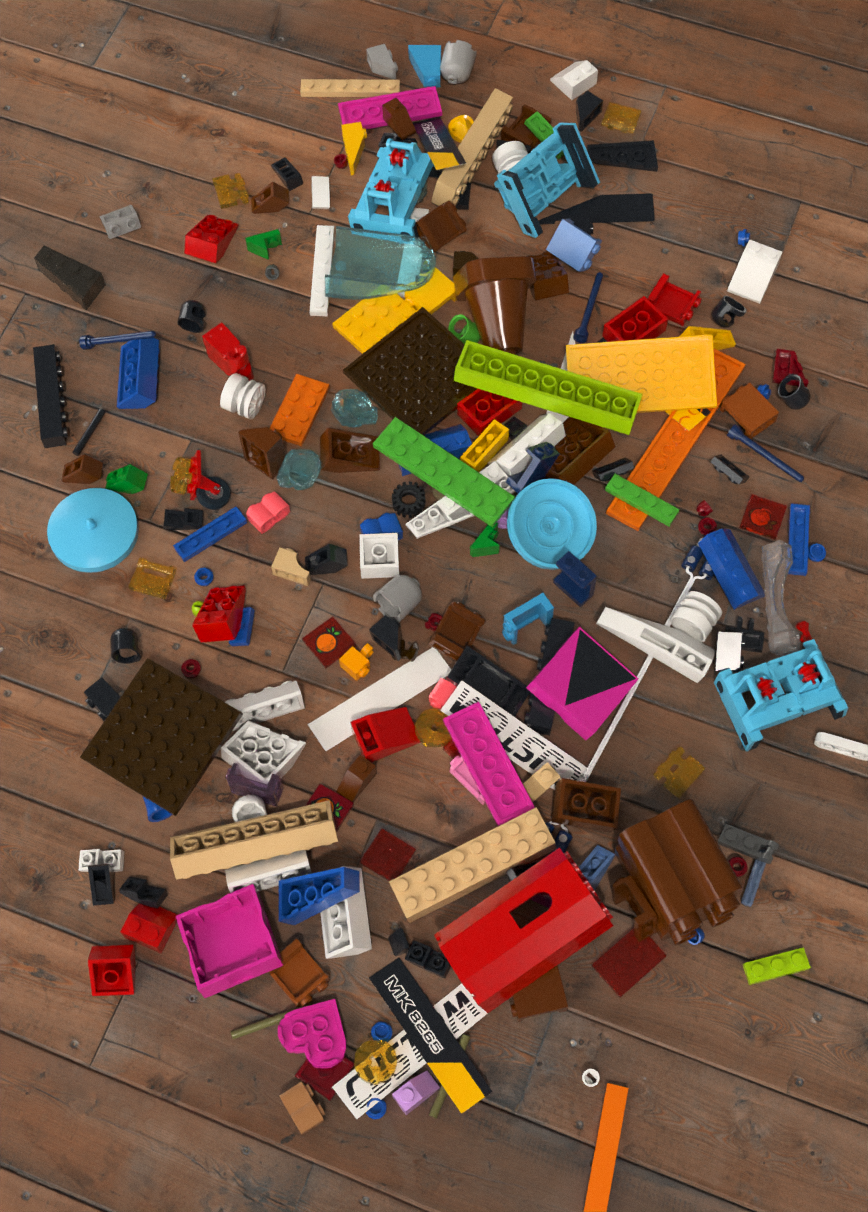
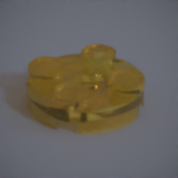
M177 457L172 467V470H175L174 476L170 478L171 492L181 495L185 494L187 483L190 484L192 479V473L189 472L190 458Z
M432 708L425 710L416 721L415 734L425 747H442L452 740L443 722V718L448 717V715L441 712L440 709ZM433 724L436 727H440L438 731L431 730Z
M382 1040L364 1042L355 1053L354 1065L357 1075L364 1082L372 1085L387 1082L394 1075L397 1067V1058L393 1047ZM371 1058H381L380 1066L372 1067Z

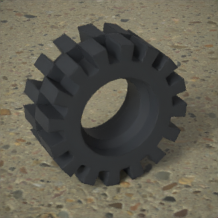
M403 482L402 487L399 484L397 489L393 490V509L397 511L399 516L402 513L404 518H406V515L412 518V514L416 517L418 512L422 513L425 508V492L421 486L418 488L417 483L413 486L412 482H409V485ZM406 495H412L416 498V501L413 504L407 505L402 502V498Z

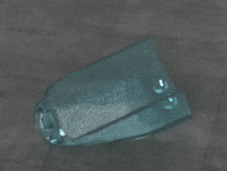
M336 226L334 257L330 274H325V297L352 300L371 299L417 289L425 285L432 278L436 266L435 254L432 249L425 245L424 241L414 236Z

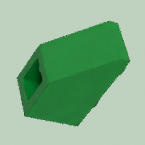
M131 464L126 465L107 475L105 489L135 494L144 490L148 474Z

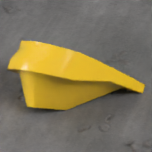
M467 115L457 116L448 124V131L455 141L461 143L474 122Z

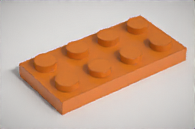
M296 374L269 429L279 432L283 441L302 447L330 389V385Z

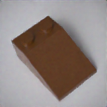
M327 428L320 436V469L335 473L379 471V451L373 447V442L379 436Z

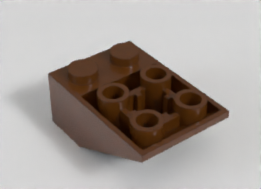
M548 251L535 256L528 255V257L534 259L537 281L529 288L535 301L569 293L568 274L556 256Z

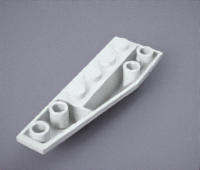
M493 462L479 472L510 494L515 492L506 483L508 476L496 462ZM445 496L407 522L406 526L418 539L475 515Z
M605 607L596 623L696 683L705 676L714 658V649L681 630Z

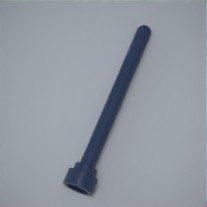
M601 272L596 274L581 325L575 330L573 339L578 343L587 342L589 336L587 327L602 282L603 273Z
M145 331L97 338L84 335L80 337L79 344L83 350H88L99 344L154 338L156 332Z
M734 424L727 434L729 438L737 441L740 440L798 482L804 480L803 475L744 435L741 430L742 428L737 424Z

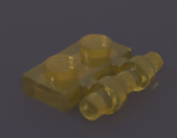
M609 102L601 125L606 126L610 130L617 129L621 130L622 133L627 134L629 132L633 134L639 121L641 110Z
M236 173L234 179H230L229 174L212 178L221 209L238 205L236 199H241L243 204L249 202V194L244 187L245 181L240 173ZM233 187H237L238 190L234 191Z
M682 747L672 751L669 754V758L664 763H661L653 774L657 780H660L662 776L666 777L667 781L663 786L677 798H680L705 770V767L692 756L683 760L681 756L685 753V750ZM675 763L679 768L672 773L669 769Z

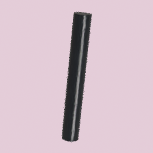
M103 409L97 411L72 452L74 455L79 456L106 413Z

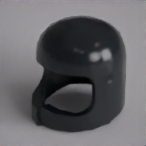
M724 296L714 307L712 319L720 327L728 328L734 324L736 315L742 317L747 310L730 296ZM725 314H728L731 317V321L729 323L727 319L723 320V318H725Z
M195 300L184 302L180 308L178 325L186 331L193 333L202 332L205 325L202 320L206 315L205 307Z
M794 373L786 376L778 387L779 396L793 410L804 408L810 401L809 389L804 386L801 377ZM791 380H799V387L789 393L785 388L786 384Z
M130 628L115 630L110 637L111 657L116 662L124 664L138 662L141 659V652L138 647L137 633ZM120 649H132L137 655L123 658L120 655Z

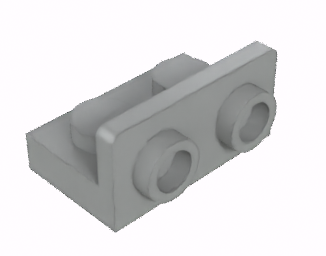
M132 205L99 216L109 239L141 228L137 213Z

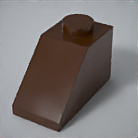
M397 98L382 105L383 120L402 140L416 133L406 107Z
M271 182L251 198L252 213L279 212L289 204V190L275 182Z
M84 454L64 465L61 481L64 483L91 484L102 477L103 463Z
M359 755L348 768L336 792L349 801L354 802L376 776V766L362 755Z

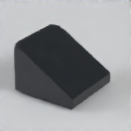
M398 928L388 938L394 956H399L409 951V944L403 928Z

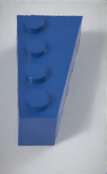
M340 867L279 880V922L296 925L359 893V871Z

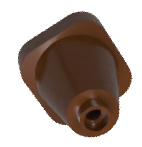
M528 256L476 259L466 263L453 276L456 299L467 301L483 345L514 355L523 351L527 291L537 281L534 259Z

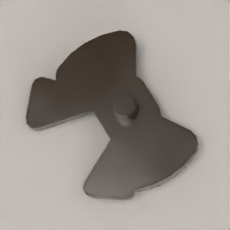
M402 640L401 658L409 659L413 662L417 657L419 647L417 643H414L409 650H405V641Z

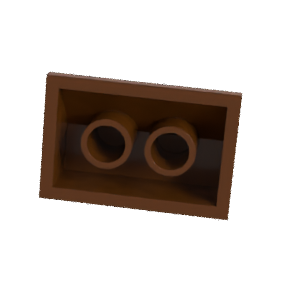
M268 427L240 430L238 433L245 460L273 480L287 465L282 436L276 430L272 431Z

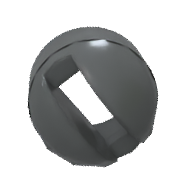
M274 264L268 265L265 269V276L270 280L277 279L279 276L278 267Z

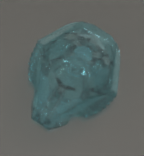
M343 389L334 395L331 411L342 426L357 428L362 425L376 424L378 419L377 408L371 406L369 398L358 389Z
M291 449L285 456L276 477L280 487H294L295 490H305L312 487L319 476L321 460L311 450Z

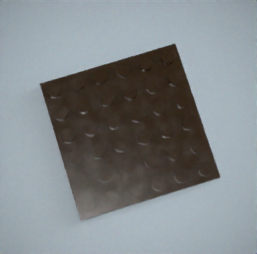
M424 307L343 369V373L390 418H398L423 436L457 409V403L478 389L454 381L455 368L465 344Z
M147 658L80 758L176 816L243 713Z

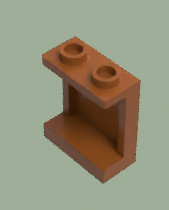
M751 383L740 386L731 396L727 395L721 402L720 411L722 413L727 411L746 430L744 435L750 439L774 424L779 415V411Z
M297 938L280 952L283 966L268 972L296 1007H304L313 999L312 996L317 992L321 993L329 986L328 982L330 981L329 976L324 973L306 952Z

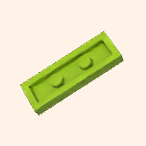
M804 947L743 964L749 985L811 968Z

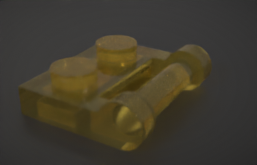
M140 557L129 584V589L166 599L177 568L149 562L147 559ZM146 568L167 574V576L162 578L144 573L143 571Z

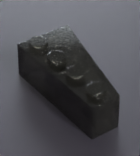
M45 245L34 257L38 270L53 283H56L62 291L68 293L85 310L89 308L106 286L101 272Z

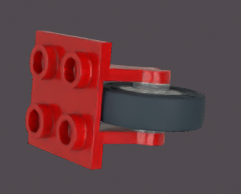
M197 450L195 456L191 457L190 466L187 467V477H190V482L187 484V493H190V500L194 501L195 497H197L199 503L207 509H221L230 498L229 486L218 477L206 478L201 475V450Z

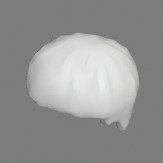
M253 794L240 797L232 807V817L235 822L267 815L264 800Z

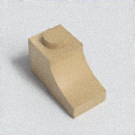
M279 548L271 566L273 575L306 586L311 581L310 572L298 564V554L290 548Z
M547 762L524 782L523 786L533 803L561 777Z

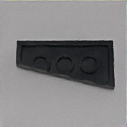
M654 140L591 144L586 147L589 157L594 164L658 171Z

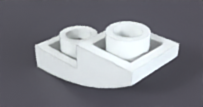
M311 177L312 209L330 208L329 177Z
M100 849L80 850L79 871L88 872L89 865L109 864L113 872L123 871L124 851L121 849L101 851Z

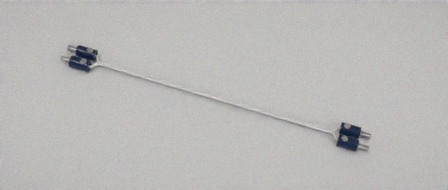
M698 543L696 546H691L681 564L682 568L691 577L665 626H671V617L677 608L681 607V602L685 599L695 579L711 580L714 575L706 559L699 571L700 576L693 578L691 572H694L703 556ZM647 656L637 675L638 681L627 693L580 781L586 782L650 665L653 659L652 656ZM552 821L545 822L549 832L552 835L555 828L551 824H559L552 823ZM561 824L562 829L565 831L560 830L554 840L556 843L555 850L560 848L565 853L573 837L568 833V829Z

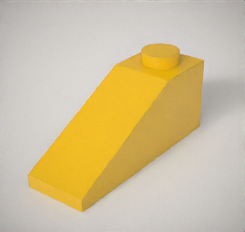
M361 122L341 125L351 175L355 174L365 147L364 139L367 138L366 128H362Z
M688 326L679 336L712 335L713 349L717 350L731 348L736 345L731 330Z

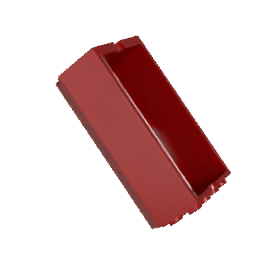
M558 848L441 929L434 936L437 941H440L438 945L463 986L471 995H474L472 997L477 1005L489 1013L614 925L610 921L613 918L603 902L598 904L601 899L568 851L563 853ZM540 892L548 893L552 898V905L549 910L520 929L510 912Z

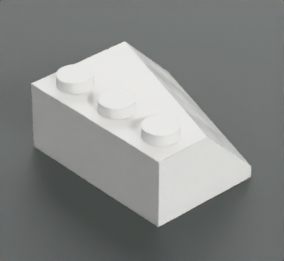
M247 721L221 747V758L267 794L293 767L306 742L293 740L285 734H277L270 731L269 728Z

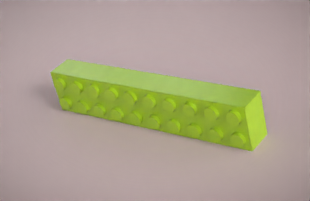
M466 340L454 375V381L627 435H630L642 398L641 393Z

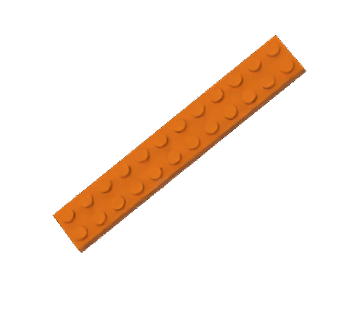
M715 348L713 352L717 408H707L711 413L690 431L680 423L683 418L691 417L683 416L678 423L672 418L677 410L672 411L627 478L629 482L658 498L662 496L722 404V400L728 395L745 369L746 364ZM617 497L614 498L606 510L607 515L636 531L640 530L649 516Z

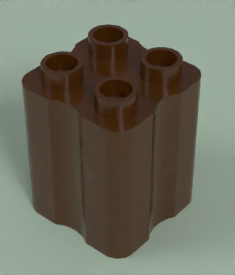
M693 799L677 804L657 816L627 828L619 834V845L615 848L614 854L626 876L631 875L656 913L657 933L661 941L672 938L675 945H680L698 934L695 929L700 927L703 921L708 920L712 927H717L734 917L732 911L740 906L736 897L741 894L743 887Z

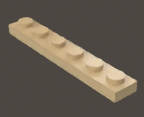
M301 79L300 93L301 97H375L400 92V80Z

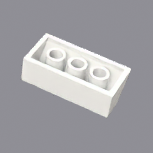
M550 413L539 416L495 455L488 464L496 462L508 477L526 471L533 460L526 450L529 447L544 442L551 443L553 446L559 443L566 436L563 422Z
M286 681L277 687H267L261 692L248 693L242 698L225 701V703L243 713L233 731L240 729L247 721L257 724L305 708L297 681Z
M306 850L296 851L289 855L275 856L268 860L253 861L250 864L236 865L225 870L230 893L254 884L258 891L279 886V880L312 874Z
M342 866L359 871L360 892L320 912L326 959L358 955L372 949L361 868Z

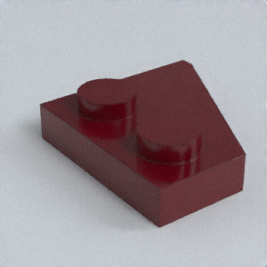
M776 349L772 383L780 384L786 376L794 373L801 377L805 387L808 386L809 381L805 379L802 372L803 368L797 360L798 357L795 351ZM791 380L786 385L799 386L800 381Z

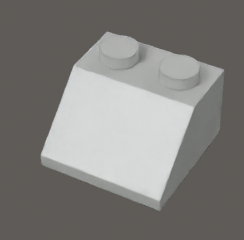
M587 60L578 61L550 78V81L567 97L573 100L597 84L598 70Z
M359 534L361 578L398 576V534Z

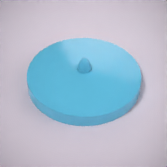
M542 479L531 483L516 495L508 511L507 529L512 545L522 558L539 568L556 570L559 569L556 566V562L568 551L579 560L589 552L595 540L597 521L592 504L580 489L563 480Z
M103 488L84 489L66 497L52 512L47 527L49 544L59 561L73 570L90 573L110 569L122 562L133 550L139 533L138 520L131 504L122 495Z

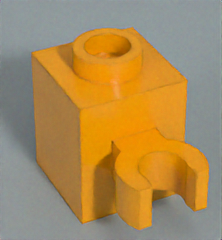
M367 643L359 652L352 646L339 659L340 667L356 681L361 677L364 678L370 671L368 658L374 653L372 651L373 647Z

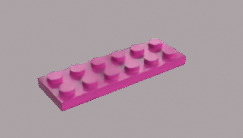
M436 86L338 103L342 125L361 122L362 128L366 129L388 126L383 120L382 105L394 98H397L406 107L412 121L442 116Z
M479 702L443 718V722L497 826L535 808Z

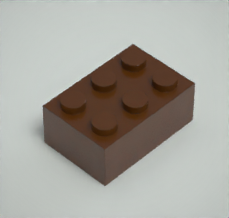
M565 778L560 779L555 787L552 823L611 833L618 826L621 788Z

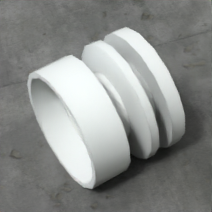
M510 141L499 146L492 155V161L498 174L503 170L509 171L528 152L525 145L520 141Z
M232 374L225 383L221 394V408L232 413L238 412V415L244 416L247 419H253L263 404L266 392L265 385L260 382L257 383L255 380L248 381L247 377L240 374Z
M691 591L687 593L685 599L681 602V607L677 608L670 622L675 629L685 632L700 642H704L711 633L712 627L721 618L722 610L710 597L700 592Z

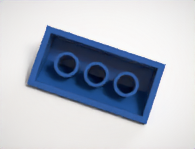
M158 339L132 340L121 346L117 408H146L156 402L157 370L159 367L158 354L160 352Z
M461 424L425 435L426 438L459 460L463 453L472 445L467 430ZM399 465L402 476L412 474Z
M722 528L709 533L698 543L734 610L766 596L730 529Z

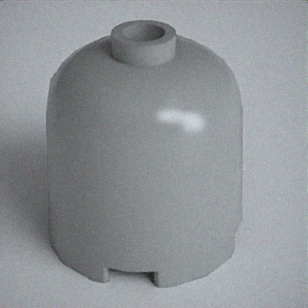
M457 40L456 43L448 41L444 48L440 73L451 84L464 83L470 77L477 56V51L472 50V45L465 41Z
M406 575L394 577L373 595L374 602L378 601L381 606L379 611L390 619H396L398 623L422 599L419 582L415 578Z

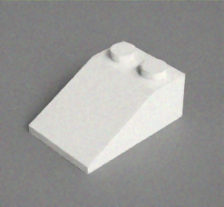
M749 240L727 292L760 304L779 265L782 251Z

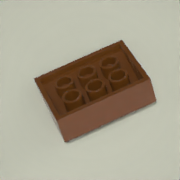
M569 417L563 422L566 436L554 446L560 454L544 479H559L574 485L616 446L610 430Z

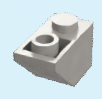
M385 44L366 49L367 62L371 71L392 80L396 79L398 67L396 62L392 60L390 49L387 50Z

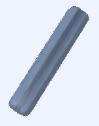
M761 848L760 852L766 851V849ZM755 859L741 904L747 907L752 906L766 863Z

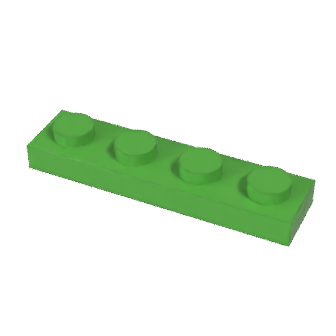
M614 474L605 487L606 492L670 527L679 514L680 509L617 474Z

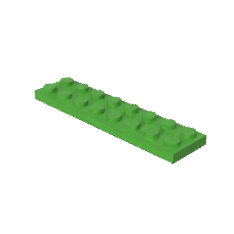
M396 417L373 442L375 449L492 528L510 507L515 496Z

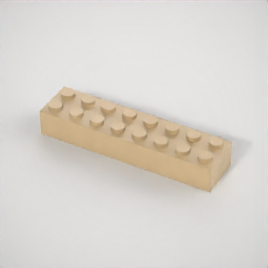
M496 88L494 89L458 146L467 164L443 170L437 180L432 203L440 206L450 200L455 206L458 204L459 195L464 194L467 182L470 183L475 173L473 172L475 170L478 171L482 163L481 159L486 158L489 152L488 148L493 147L496 140L495 137H499L503 129L502 125L507 124L510 117L508 115L513 108L511 104L512 96Z
M330 800L170 837V861L176 880L181 878L187 879L202 873L208 874L219 869H229L236 865L250 864L253 861L262 859L268 860L275 856L289 855L296 851L310 850L313 847L331 845L334 842H338Z
M536 807L389 881L408 922L411 923L506 875L510 868L528 864L556 849V843Z

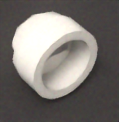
M587 1069L582 1075V1080L585 1085L593 1087L599 1083L600 1075L595 1069ZM588 1073L596 1079L595 1083L587 1076Z

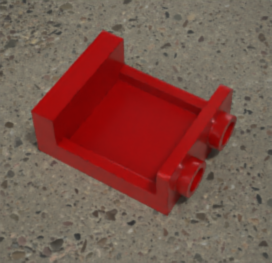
M663 273L647 299L668 320L684 326L686 321L691 320L694 308H698L702 301L700 298L701 291L697 290L693 294L669 283L670 276Z

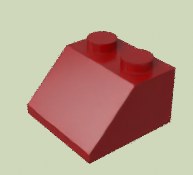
M139 903L129 913L120 933L124 938L162 954L177 923L176 916L178 914L162 907L157 909Z
M134 945L92 946L88 957L92 996L134 995L136 972Z

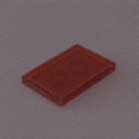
M633 928L593 963L591 967L616 995L621 998L663 961L667 955L650 937L638 942L634 936Z

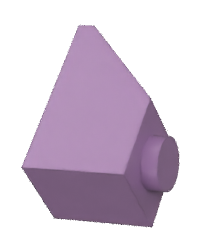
M425 1071L405 1083L392 1096L405 1115H407L439 1090L440 1087L430 1073Z

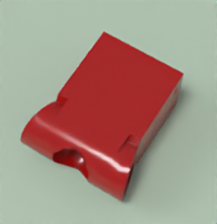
M222 322L202 335L208 358L228 376L237 373L247 377L248 381L254 379L246 347L240 344V341Z

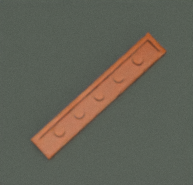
M610 1083L606 1085L583 1212H607L629 1089L627 1087Z

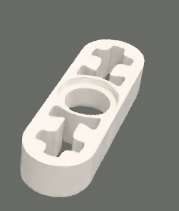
M824 732L816 734L814 744L817 747L868 761V745Z

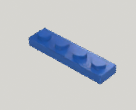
M790 505L787 574L806 576L810 505Z
M236 506L179 541L173 547L183 562H186L247 524V520Z

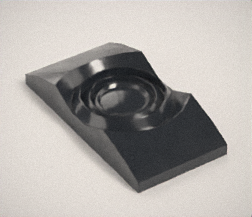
M466 646L446 677L455 686H458L461 681L465 682L514 717L530 693L525 684L469 646Z

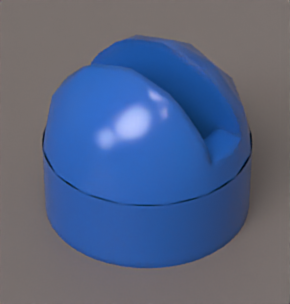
M699 927L695 929L698 934L688 940L692 945L701 943L705 938L704 931Z

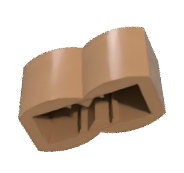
M302 1081L279 1095L301 1135H304L324 1122L322 1116L325 1115V1112L320 1103L315 1105L311 1098L314 1096L313 1091L308 1084L304 1086Z

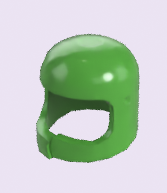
M461 314L455 315L450 321L448 330L465 344L466 340L475 343L480 341L481 337L476 324L468 317ZM466 319L467 325L464 326L460 334L455 332L454 325L456 322Z

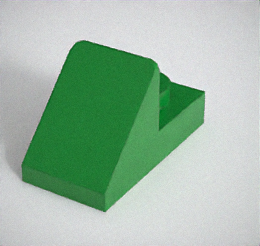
M279 229L245 238L247 250L265 259H269L268 248L282 245Z
M498 523L493 528L489 525L486 526L470 546V556L479 557L499 553L500 546L494 542L499 534Z

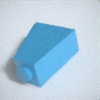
M408 45L409 60L423 86L440 87L441 45Z

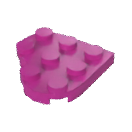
M335 999L292 1010L286 1013L285 1017L280 1021L278 1025V1038L288 1053H304L313 1067L321 1069L331 1068L344 1059L346 1039Z

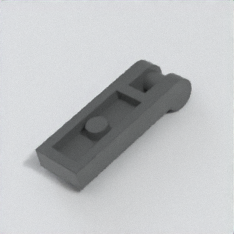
M728 824L725 825L718 839L719 845L767 864H771L773 860L772 855L774 852H777L779 844L775 841L763 839ZM762 847L766 849L765 852H760Z

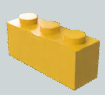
M494 419L463 453L460 460L477 472H480L508 441L509 429Z

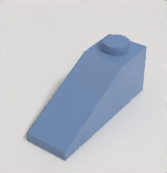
M599 845L594 848L579 866V869L594 890L615 857L614 853Z

